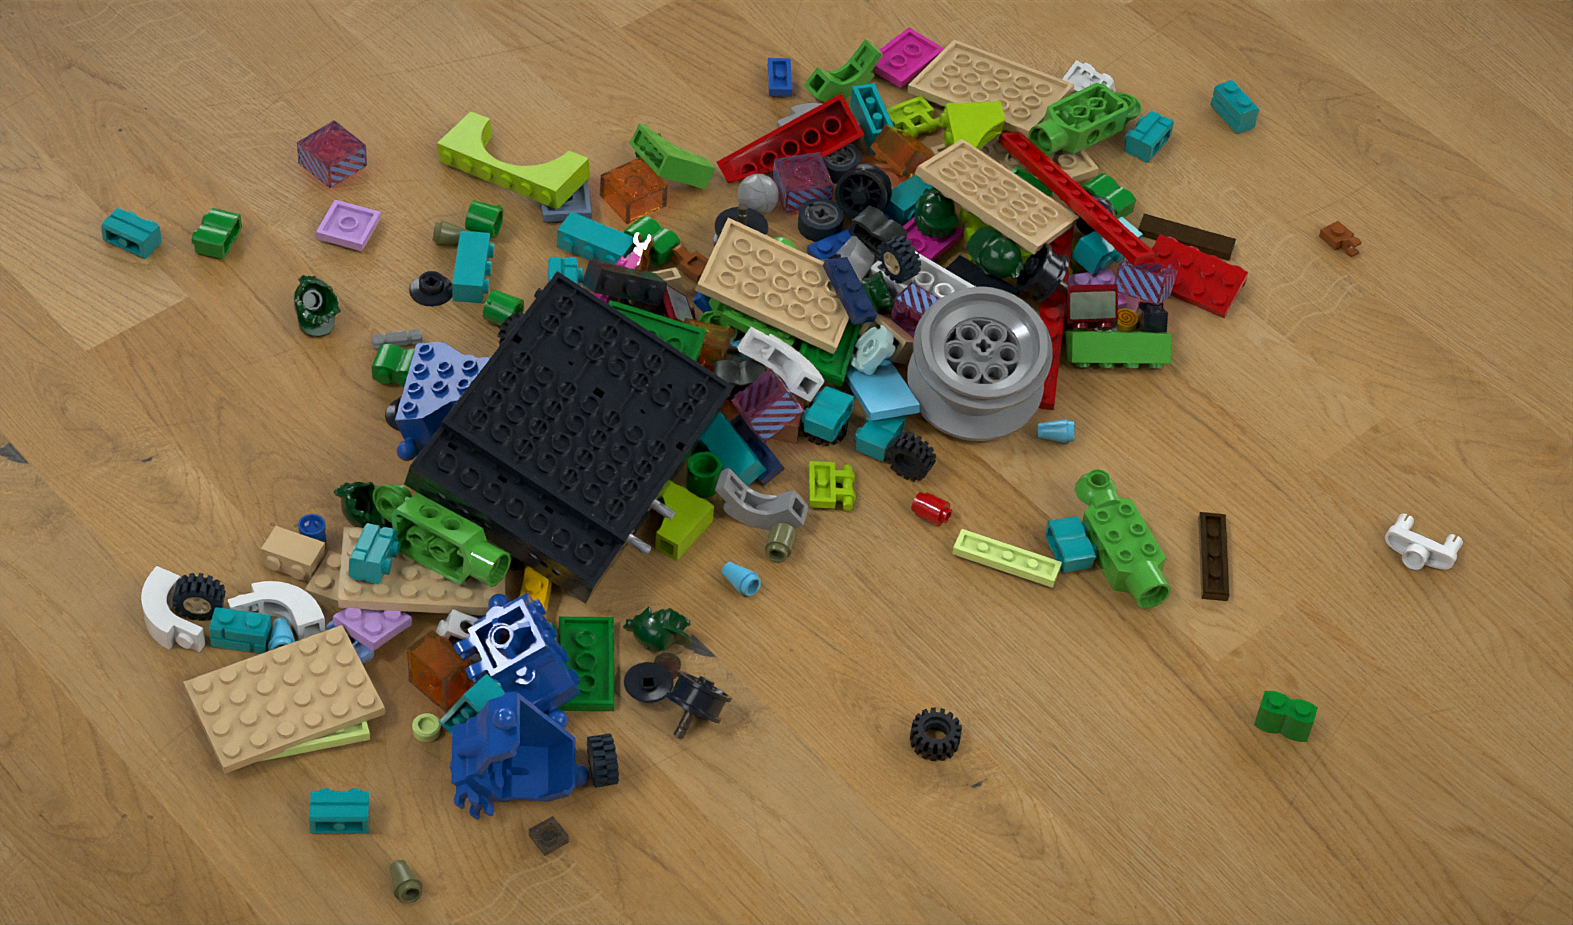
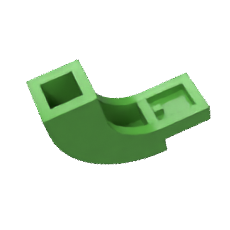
M865 39L846 64L833 71H825L817 67L803 86L816 99L823 102L841 93L844 99L851 96L852 86L868 84L875 76L871 71L884 54L870 41Z

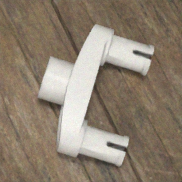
M1400 514L1395 525L1391 526L1387 531L1385 540L1388 546L1402 554L1403 563L1413 570H1419L1424 565L1443 570L1450 569L1457 559L1458 550L1463 545L1462 539L1458 536L1455 542H1453L1455 535L1450 534L1446 538L1444 545H1441L1422 535L1409 531L1414 525V519L1409 515L1407 520L1404 521L1407 514Z

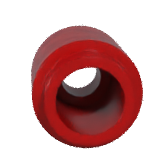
M919 492L911 506V510L915 512L917 517L937 526H941L943 523L946 524L952 515L949 502L928 492L925 494Z

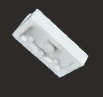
M1077 60L1062 79L1074 84V93L1095 83L1106 85L1113 93L1116 92L1114 80L1105 73L1100 74L1090 64H1082Z

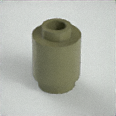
M781 522L771 526L765 551L767 558L773 562H784L791 555L796 531L790 524Z

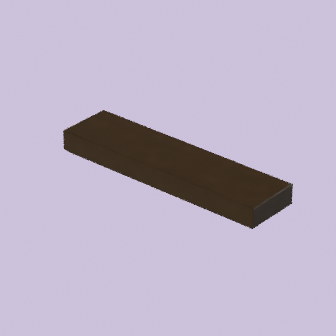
M1145 213L1138 228L1143 237L1157 240L1160 234L1165 237H1173L1179 243L1196 247L1200 252L1207 255L1217 256L1229 261L1236 242L1235 238Z
M1200 512L1198 523L1201 599L1228 601L1229 575L1226 514Z

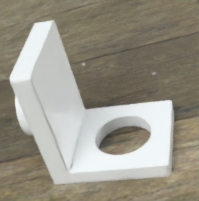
M452 609L445 621L441 620L437 627L435 635L438 636L435 650L440 652L450 635L463 640L470 637V634L461 630L460 623L468 622L474 626V622L479 619Z

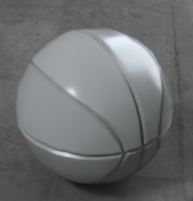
M752 174L746 177L737 190L738 203H745L748 205V208L754 209L762 215L770 213L777 205L779 199V190L776 183L764 174Z

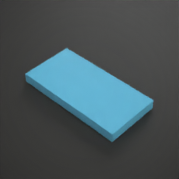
M885 358L871 375L858 371L849 362L844 379L871 421L920 412V404L889 358Z

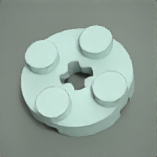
M880 325V329L876 327L869 329L857 341L855 346L858 350L855 355L852 353L850 363L858 371L871 375L885 358L891 357L894 353V336L885 326Z

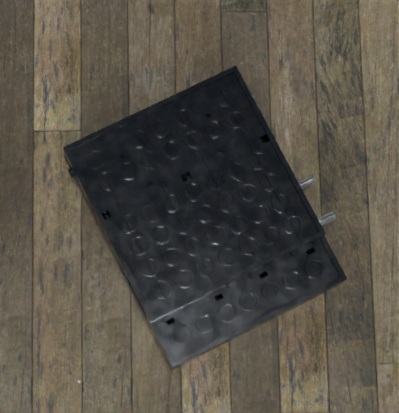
M557 271L543 290L538 288L534 294L536 298L442 420L438 430L410 465L404 485L482 527L488 540L586 604L628 544L644 554L650 552L651 546L634 535L653 509L669 520L674 517L675 512L659 502V500L719 416L734 386Z

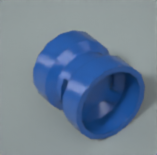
M318 514L303 516L298 523L299 534L325 542L326 545V525L322 516Z

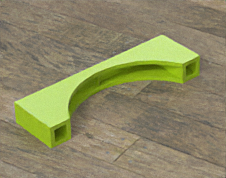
M1001 101L946 103L944 112L940 114V126L944 127L945 130L944 144L948 147L963 139L980 150L986 143L1002 133L1005 123ZM961 207L960 220L961 223L965 224V242H968L971 236L981 227H990L1000 232L991 225L983 223L972 212H968ZM1013 241L1020 248L1024 264L1032 253L1023 250L1018 243ZM968 253L969 260L975 263V260Z

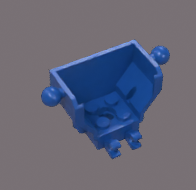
M444 342L416 344L395 418L404 438V441L397 446V455L401 460L411 461L418 456L438 430L442 420L482 370L490 357L475 358L474 355H463Z
M528 593L511 602L503 594L493 595L488 602L489 610L486 616L475 621L474 626L468 628L471 636L454 645L458 656L461 655L463 660L474 655L476 650L481 655V661L465 669L469 679H472L476 684L486 674H490L493 679L501 684L505 693L518 692L565 729L568 724V717L565 712L557 709V707L581 695L577 686L581 681L574 669L569 670L566 664L569 657L563 646H559L555 638L558 635L552 624L548 623L544 617L546 611L539 599L534 601ZM510 635L509 640L502 644V638Z
M507 692L503 696L490 699L477 716L467 719L465 723L452 726V760L450 762V769L452 773L451 783L456 786L454 803L460 809H464L465 800L468 798V802L471 803L469 813L476 820L480 819V811L482 809L488 816H493L494 806L491 802H505L509 800L549 802L569 796L576 786H583L589 779L588 769L582 764H576L575 737L518 692Z

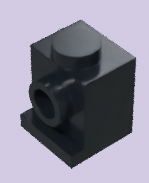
M1138 302L1137 327L1142 332H1167L1168 312L1163 308V302Z

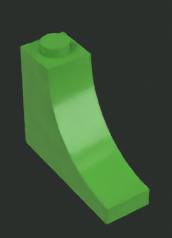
M638 124L629 144L659 177L706 189L708 182L713 177L715 167L705 157L693 154L670 143L652 131L647 125Z

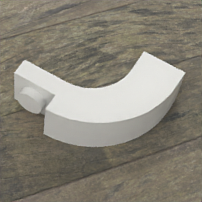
M750 327L737 347L739 352L755 359L777 373L784 380L789 391L810 402L824 383L823 377L811 362L790 345L772 334L768 336Z
M156 566L146 579L141 595L147 630L160 645L169 650L177 642L183 648H190L200 652L205 646L204 629L176 616L170 611L173 606L172 599L175 586L180 576Z
M276 581L251 584L252 593L228 599L229 609L268 614L288 619L298 640L325 631V618L316 600L303 589L288 583Z

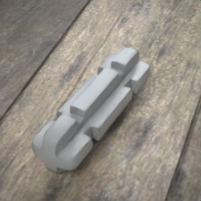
M420 329L410 330L409 333L404 330L387 332L386 335L382 333L372 335L374 349H379L382 344L407 346L408 343L412 345L422 343Z

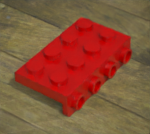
M1161 234L1151 249L1156 253L1154 262L1140 268L1142 272L1156 264L1163 266L1150 272L1153 275L1167 268L1173 269V271L1161 276L1166 279L1175 274L1174 285L1173 280L1171 281V296L1224 319L1240 289L1245 286L1248 272L1238 265L1228 264L1217 256L1207 255L1200 252L1196 247L1186 246L1179 243L1173 237H1165Z

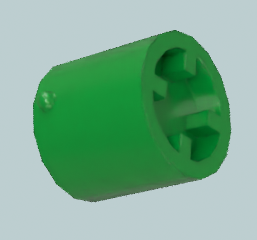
M473 200L466 215L465 229L471 232L490 233V239L496 238L503 222V208H501V205L494 206Z
M494 289L485 302L483 319L501 326L510 315L524 311V300Z
M699 452L691 456L688 461L687 489L700 498H708L717 493L715 489L722 464L716 455L709 452Z

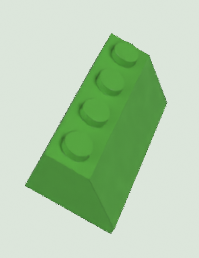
M1064 331L1067 361L1075 363V367H1090V363H1099V367L1114 368V363H1124V368H1139V363H1148V368H1163V364H1171V333Z

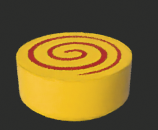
M1119 309L1118 323L1115 328L1119 331L1135 330L1138 323V315L1130 309Z

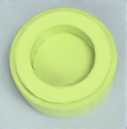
M430 713L418 715L412 723L414 737L422 742H431L437 739L441 733V724L438 722L439 718Z

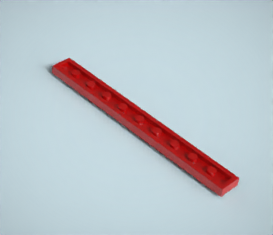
M1015 131L1000 134L998 142L1031 171L1034 176L1042 181L1047 188L1054 192L1060 200L1065 202L1089 226L1098 232L1102 238L1109 242L1115 250L1121 253L1129 263L1142 265L1154 262L1155 252L1021 132Z
M1074 226L1049 243L1052 246L1053 252L1058 255L1065 254L1069 258V266L1063 278V281L1068 283ZM1058 288L1049 298L1041 302L1039 317L1043 320L1050 334L1053 350L1051 367L1044 381L1043 396L1038 407L1048 410H1054L1067 296L1065 292Z

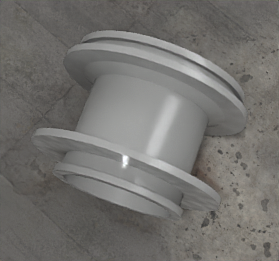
M971 287L955 291L940 298L925 311L918 322L913 340V353L908 366L907 384L920 404L919 413L938 430L964 440H996L1018 431L1034 416L1043 396L1044 381L1048 376L1052 363L1053 350L1050 334L1043 320L1026 302L1000 289ZM964 376H969L973 379H967ZM990 377H995L998 380H992Z

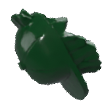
M932 187L930 190L926 188L915 206L916 215L914 221L916 222L917 230L921 231L922 235H932L933 238L953 235L959 222L955 213L954 201L943 196L941 191L935 187Z
M981 227L968 241L967 250L969 255L975 260L977 267L981 268L986 275L991 274L997 278L1012 277V279L1020 277L1021 272L1024 270L1020 248L1011 239L1004 237L1000 232L990 227Z
M878 271L872 278L863 279L862 286L876 313L890 315V312L896 309V306H894V302L887 291L882 271Z
M302 275L298 279L300 284L294 292V309L297 314L300 330L305 335L311 337L326 336L334 328L335 316L341 312L338 306L337 295L333 293L331 286L317 279L316 276Z
M345 482L343 485H340V488L334 490L333 493L341 498L342 513L352 526L364 528L369 523L378 525L380 528L387 527L393 529L392 522L385 519L374 504L373 492L378 486H375L373 482H354L351 484Z
M648 606L640 615H635L633 619H626V624L623 625L626 631L633 632L639 644L648 651L650 649L656 652L666 651L674 643L692 646L691 637L683 632L686 627L691 625V621L683 614H679L671 608L661 609L652 613L651 607Z

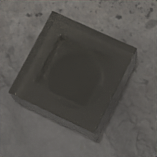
M554 816L529 829V837L544 856L569 843V835Z

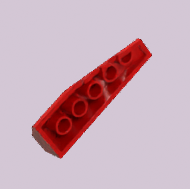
M841 93L716 163L727 183L745 179L752 174L775 171L774 161L776 163L782 158L786 159L776 166V170L795 156L798 157L784 168L790 167L804 155L809 156L799 164H803L816 153H818V156L812 161L824 158L864 136V133Z

